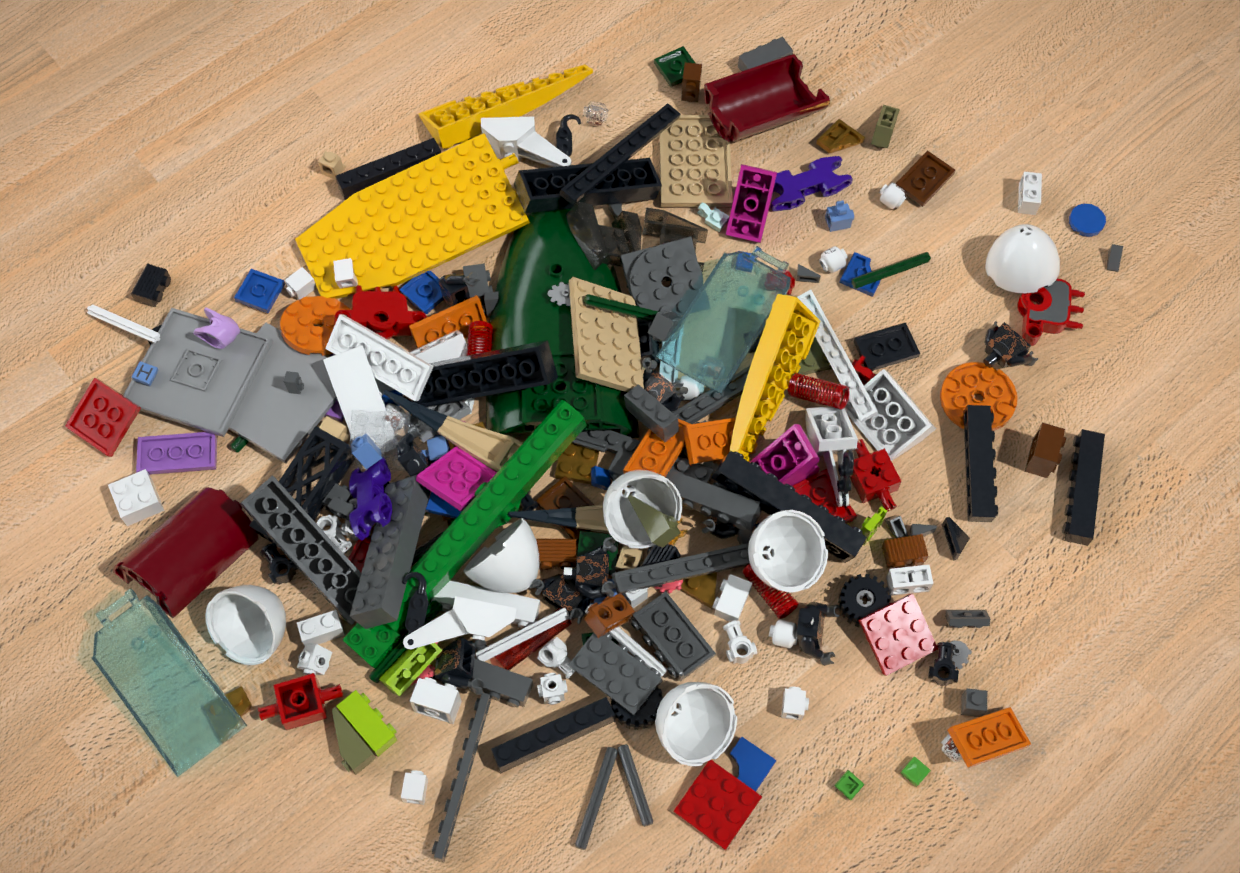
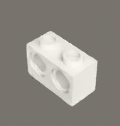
M1023 173L1019 182L1018 213L1036 215L1041 205V173Z
M930 565L893 568L889 570L886 576L889 595L891 596L929 592L934 584Z

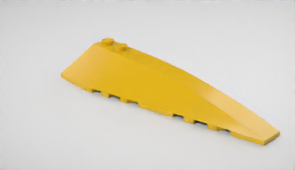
M584 64L563 71L564 74L551 73L545 79L537 77L533 78L531 83L524 84V81L500 87L494 93L490 91L482 92L480 97H464V101L456 103V100L449 101L418 114L431 136L435 138L437 144L442 149H448L453 147L454 144L466 142L469 138L482 134L481 118L521 117L564 93L592 74L593 69Z
M777 294L754 354L740 399L730 450L732 452H739L748 462L750 460L748 455L750 452L755 451L758 446L756 443L760 435L763 436L766 431L765 425L767 421L771 422L785 397L783 392L785 389H788L791 377L794 373L799 372L801 360L806 359L820 324V320L794 296Z

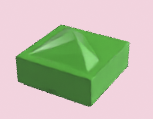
M914 756L901 771V774L917 787L931 770Z
M847 770L834 786L849 800H852L865 784Z

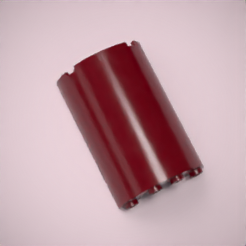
M795 54L704 85L705 104H709L711 111L708 113L710 120L718 134L728 142H734L823 111L830 104V98L822 89H818L817 97L812 94L807 84L800 78L803 64Z
M205 487L113 567V574L127 584L132 580L136 581L156 597L159 609L171 618H174L259 540L258 533L249 526L251 520L242 510V506L237 500L230 499L221 489L216 490Z

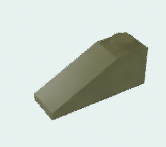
M883 105L871 144L878 148L889 147L900 109Z
M632 495L627 497L652 543L663 548L680 534L677 527L678 522L673 516L666 515Z
M334 707L332 714L340 755L344 759L341 763L348 772L353 770L357 775L373 762L376 757L337 708Z

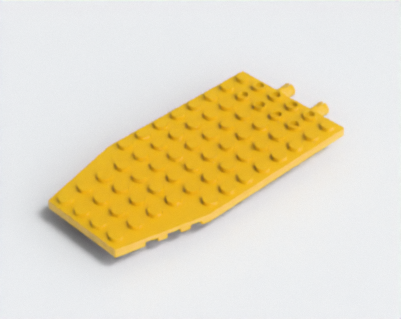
M485 133L354 193L295 239L320 295L326 298L339 299L355 293L356 286L339 288L335 282L333 261L351 258L354 274L358 285L362 287L363 291L373 290L375 287H380V289L386 286L393 287L529 224V219L519 202L516 189L512 188L505 174V169L519 164L515 153L505 158L497 159Z

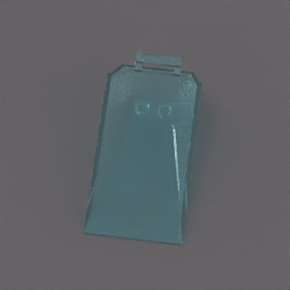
M758 246L755 247L750 256L742 251L728 254L724 252L658 352L656 359L722 395L765 328L766 320L770 315L772 304L777 294L786 295L788 292L791 278L783 273L787 270L789 263L772 257L763 252ZM759 257L760 259L774 265L778 268V270H775L772 267L758 261L756 258Z
M129 589L116 602L105 610L101 609L96 613L97 618L104 627L94 635L92 660L177 777L247 726L162 607L148 595L139 601L136 593ZM129 601L131 602V604L133 605L132 607L123 612L113 621H110V615L119 610Z

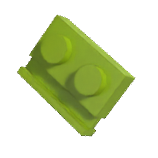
M882 506L872 518L868 516L862 524L863 527L860 530L867 537L863 543L864 546L875 534L877 528L882 525L887 510Z

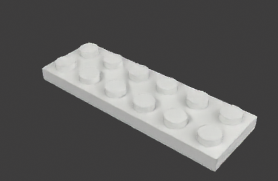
M339 314L325 349L337 355L362 345L376 379L410 399L419 401L434 366L349 317Z

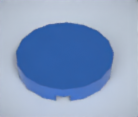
M1084 203L1073 208L1069 216V224L1074 231L1080 233L1079 235L1092 237L1098 235L1103 230L1106 224V217L1099 207Z

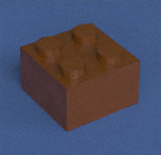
M1042 422L1032 439L1024 472L1048 478L1051 472H1055L1056 466L1060 464L1062 459L1060 450L1066 442V437H1064L1065 429Z

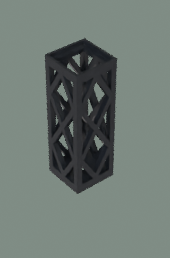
M315 426L279 480V483L291 496L297 490L296 502L300 506L302 505L306 513L315 521L324 507L322 501L333 486L340 483L356 457L352 454L351 447L347 443ZM325 448V456L317 459L322 450ZM308 456L306 463L303 465L304 458ZM325 462L324 470L312 475V468ZM333 473V479L329 481L330 476ZM319 479L313 490H311L312 482ZM306 486V493L302 495V487ZM253 519L249 526L261 537L275 543Z

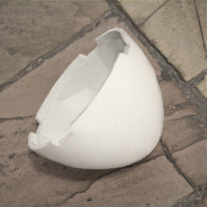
M1021 224L1006 230L995 240L988 252L985 269L987 275L995 281V284L1004 290L1014 293H1034L1039 288L1049 287L1056 281L1060 272V258L1055 243L1047 233L1034 225Z
M649 470L629 471L614 480L604 496V522L615 541L627 545L629 548L652 547L656 544L651 542L627 498L630 492H633L632 496L666 515L673 516L676 521H680L682 498L675 485L661 474Z
M785 510L774 513L763 520L752 533L748 546L751 567L766 585L776 590L792 593L808 589L819 580L827 564L828 549L825 546V534L819 524L811 516L803 512Z
M521 518L495 536L496 542L489 548L484 546L466 565L463 571L471 580L484 588L505 593L522 592L531 586L538 576L539 551L536 538L530 526Z
M240 585L228 588L216 594L207 605L205 613L206 625L215 644L219 643L226 651L225 655L238 663L257 665L265 662L275 652L284 637L286 627L284 606L279 597L266 588L255 585Z
M687 682L673 688L661 700L656 714V731L662 746L672 758L687 766H702V763L711 759H717L727 749L736 731L737 716L734 711L733 699L721 687L706 682Z

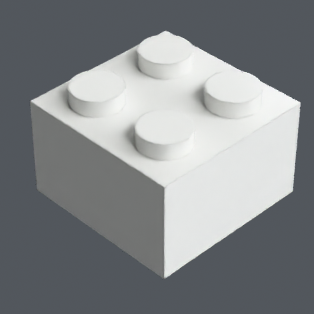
M146 469L108 485L120 518L126 526L165 511L153 480Z
M425 677V680L418 678L410 699L415 713L450 724H454L462 701L459 691L456 690L455 686L451 684L443 686L437 684L436 680Z

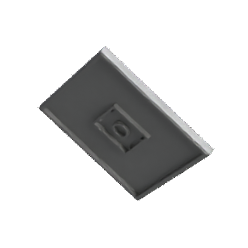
M171 308L158 331L160 341L152 342L142 362L157 367L159 370L151 386L131 380L123 396L140 406V411L224 437L273 340L270 337L240 329L239 335H237L232 343L224 349H218L193 334L196 328L211 325L209 319ZM207 334L209 337L215 339L214 336H212V335H210V334Z
M266 322L257 334L272 338L273 343L228 429L282 462L287 463L338 399L323 361L327 357L322 356L320 353H310V355L294 350L284 341L281 331ZM286 371L299 373L304 383V389L301 391V394L288 392L284 384Z

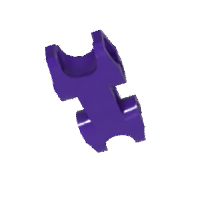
M840 156L817 159L809 164V171L794 176L789 170L777 173L773 192H777L781 196L771 202L772 211L791 210L801 206L805 202V196L821 191L824 197H829L850 186L853 181L851 175H837L833 172L841 166L842 158Z
M383 457L366 471L362 472L358 467L351 473L349 490L351 495L357 498V508L350 512L349 521L355 536L361 541L369 536L370 529L376 522H379L384 527L391 519L392 502L389 496L384 493V484L391 480V472Z

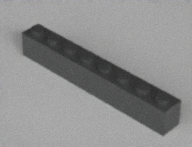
M621 451L617 452L608 469L613 481L624 474L623 469L632 455ZM670 470L665 477L678 489L682 498V507L688 510H697L707 517L713 516L723 523L729 522L741 530L748 529L752 531L762 512L761 504L758 501L679 472Z

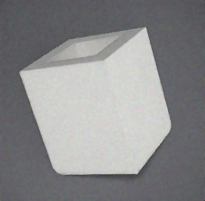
M352 259L333 261L335 282L339 288L357 286L358 281L354 274Z

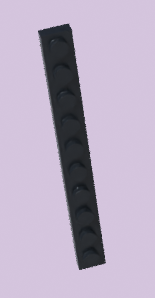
M667 103L565 185L559 194L570 204L574 205L678 120L681 114Z

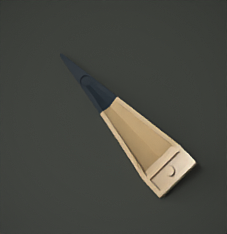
M384 390V395L461 450L496 472L502 468L523 444L513 437L452 418Z
M603 505L514 511L507 514L509 517L609 533L604 522Z

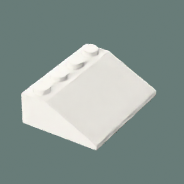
M885 369L864 385L879 414L861 422L849 399L844 407L847 415L875 449L879 451L885 448L891 461L923 441L936 430V427Z

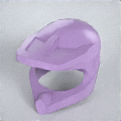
M205 307L204 312L211 325L196 328L193 334L215 348L224 349L239 335L240 328L232 318ZM207 334H210V335L214 336L215 339L209 337Z

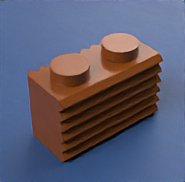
M923 534L884 540L882 544L887 568H902L909 564L921 566L929 557Z
M536 539L539 551V567L541 569L548 570L552 569V567H560L564 570V567H576V539Z

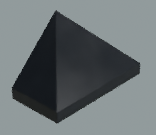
M946 517L942 527L954 561L959 558L970 538L950 517Z

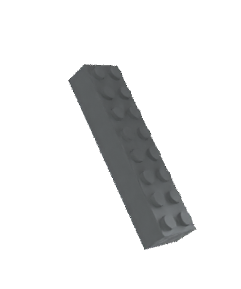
M272 475L244 499L240 505L337 610L349 625H352L355 620L350 617L361 572Z
M417 475L387 484L384 493L389 496L392 502L391 519L384 527L379 522L375 524L350 617L365 629L394 622L398 619L406 584H403L402 581L410 573L430 495V490L416 481Z

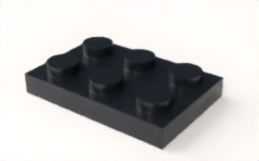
M906 322L855 337L853 341L860 357L862 355L865 357L864 366L871 371L920 356V351Z

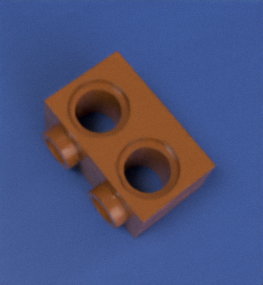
M622 594L613 597L607 596L602 603L598 604L596 602L588 608V613L584 620L596 636L600 638L628 622L635 613V610Z

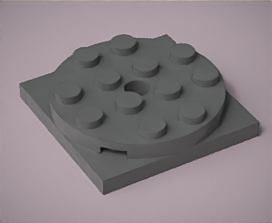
M692 237L620 255L629 294L635 300L636 306L658 312L670 310L680 316L709 308L703 284V275L697 261ZM665 276L671 280V284L668 287H664L661 282ZM637 318L638 323L648 322V320Z

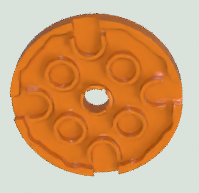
M323 296L303 297L289 305L283 312L280 320L281 335L291 348L307 355H310V353H322V356L334 354L325 348L334 329L335 313L339 310H350V308L335 298ZM314 323L321 325L323 324V326H314Z
M969 362L957 366L947 375L941 387L940 401L947 417L962 429H964L963 411L967 405L991 406V412L994 413V422L991 425L992 430L995 431L1006 425L1013 416L1017 406V392L1011 379L1002 370H996L993 367L989 368L982 362ZM975 394H980L983 400L979 401L973 397Z

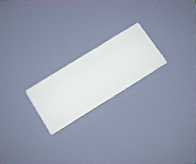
M361 345L323 359L352 440L358 436L362 437L367 433L380 448L381 454L395 449L398 440L391 422L382 420L386 408L363 346Z

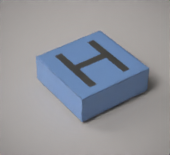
M140 361L132 375V380L151 386L159 370L157 367Z

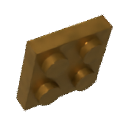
M571 443L558 458L555 478L562 479L566 476L573 482L591 484V468L597 466L600 451Z

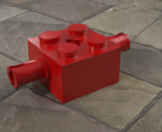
M859 439L860 443L857 442V448L855 449L859 458L854 459L853 475L850 476V479L862 503L879 498L884 509L889 512V508L893 510L897 507L890 493L898 491L902 481L885 448L869 453L864 440Z
M315 673L273 685L276 703L259 707L258 712H260L261 721L279 715L282 725L286 730L294 729L327 719L324 704L326 701L343 697L342 688L338 684L322 689Z

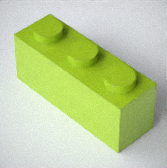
M436 643L407 649L379 680L393 694L401 696L442 649Z
M355 690L336 707L377 757H379L398 741L394 735L397 731L390 723L386 725L381 720L384 716L377 708L373 710L369 706L371 701L364 693L360 695Z

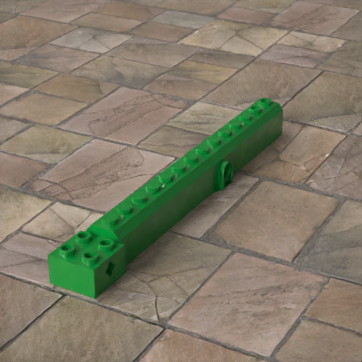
M561 400L488 483L484 482L475 492L476 497L410 570V572L421 573L427 581L428 605L496 528L508 523L512 517H509L507 514L519 510L521 499L587 426L585 418L566 401ZM410 578L407 581L397 621L368 629L363 628L357 623L343 639L349 647L373 668L379 665L402 638L401 635L407 630L405 621L410 599L419 586V581L416 578Z

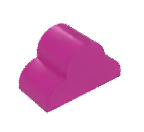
M741 164L726 235L761 243L777 172Z
M794 424L753 458L750 463L758 464L761 470L767 474H774L779 482L793 486L819 472L817 463L820 459L799 424Z

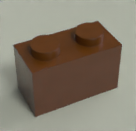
M685 62L681 101L698 102L702 64Z

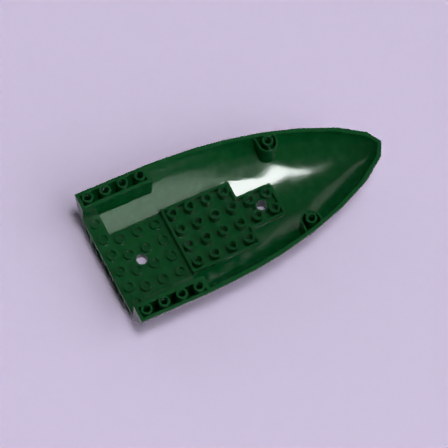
M585 207L526 213L530 223L514 230L500 268L495 292H498V301L489 321L493 326L491 351L548 340L558 378L548 385L487 395L486 429L503 435L505 433L534 432L559 402L564 400L585 418L587 426L583 430L620 429V434L631 438H639L638 419L625 407L624 395L628 392L576 377L571 306H567V304L559 306L557 301L551 302L552 297L548 296V291L553 290V285L558 287L560 282L568 285L572 277L622 293L614 265L598 229ZM559 384H563L566 386V389L563 391H558L555 389V387Z

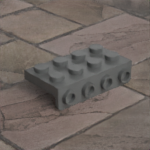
M664 592L638 612H635L631 617L630 623L636 631L640 630L644 635L642 636L644 642L649 647L652 646L655 649V655L660 662L664 661L668 666L667 670L673 678L677 677L679 681H682L716 655L667 592Z
M593 633L569 663V667L635 716L657 686L662 683L661 673L653 667L651 669L644 665L645 661L639 656L635 655L633 657L630 655L628 648L623 644L618 643L617 645L611 640L612 636L608 633L600 638Z

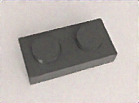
M946 610L945 615L949 626L955 628L963 626H973L975 628L990 626L991 619L986 610Z

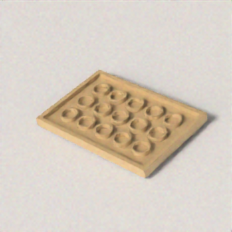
M680 115L678 120L660 133L661 207H699L702 202L709 207H732L730 142L724 140L718 134L709 115Z
M572 277L569 280L576 377L624 392H629L638 384L644 389L637 318L587 306L583 302L587 294L636 306L635 300L632 296Z

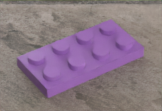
M198 432L138 437L136 473L144 469L149 474L216 469V434Z

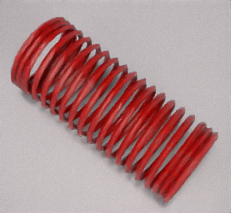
M474 321L469 324L467 356L491 351L493 326L490 323ZM475 326H485V327H488V328H490V329L483 328V327H477V328H473V329H472V327H475Z
M795 373L789 381L788 394L790 397L842 410L849 399V388L845 385ZM799 378V380H798V382H797V385H796V392H795V384H796L797 379ZM843 389H844V397H843V400H842L841 404L839 405V403H840V401H841V399H842Z
M751 564L743 570L744 576L748 581L752 582V586L759 592L763 600L768 603V606L775 612L774 614H776L778 619L785 618L798 607V601L789 592H782L776 589L772 591L774 588L769 589L770 586L764 584L755 574Z

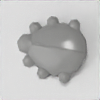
M560 282L558 287L553 285V290L548 291V296L552 297L551 302L557 301L559 306L562 304L571 306L569 284Z
M954 640L948 642L956 645L952 661L955 662V669L956 667L962 669V664L969 662L967 658L972 651L962 641Z

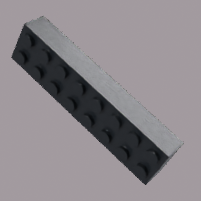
M640 158L626 161L574 205L564 199L559 192L593 163L519 170L514 187L524 213L656 199L662 184L651 159Z
M548 340L429 363L434 367L419 401H412L426 407L548 385L558 378Z
M730 450L712 476L713 480L732 492L760 502L761 510L768 515L785 510H795L811 516L825 534L824 541L828 553L844 563L856 557L867 538L863 535L862 530L857 527H850L839 516L831 515L826 507L822 505L817 506L810 497L804 494L800 495L795 492V488L791 485L779 482L774 474L765 473L758 464L746 461L739 452H732Z

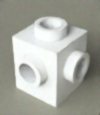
M305 644L304 650L299 656L297 668L303 670L305 675L312 673L324 675L329 667V661L333 652L318 644Z
M548 673L540 678L541 685H537L539 697L544 699V704L554 705L565 701L564 693L568 692L566 680L561 679V674Z

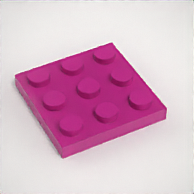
M456 446L416 476V481L462 511L476 497L475 492L484 482L488 483L496 472Z

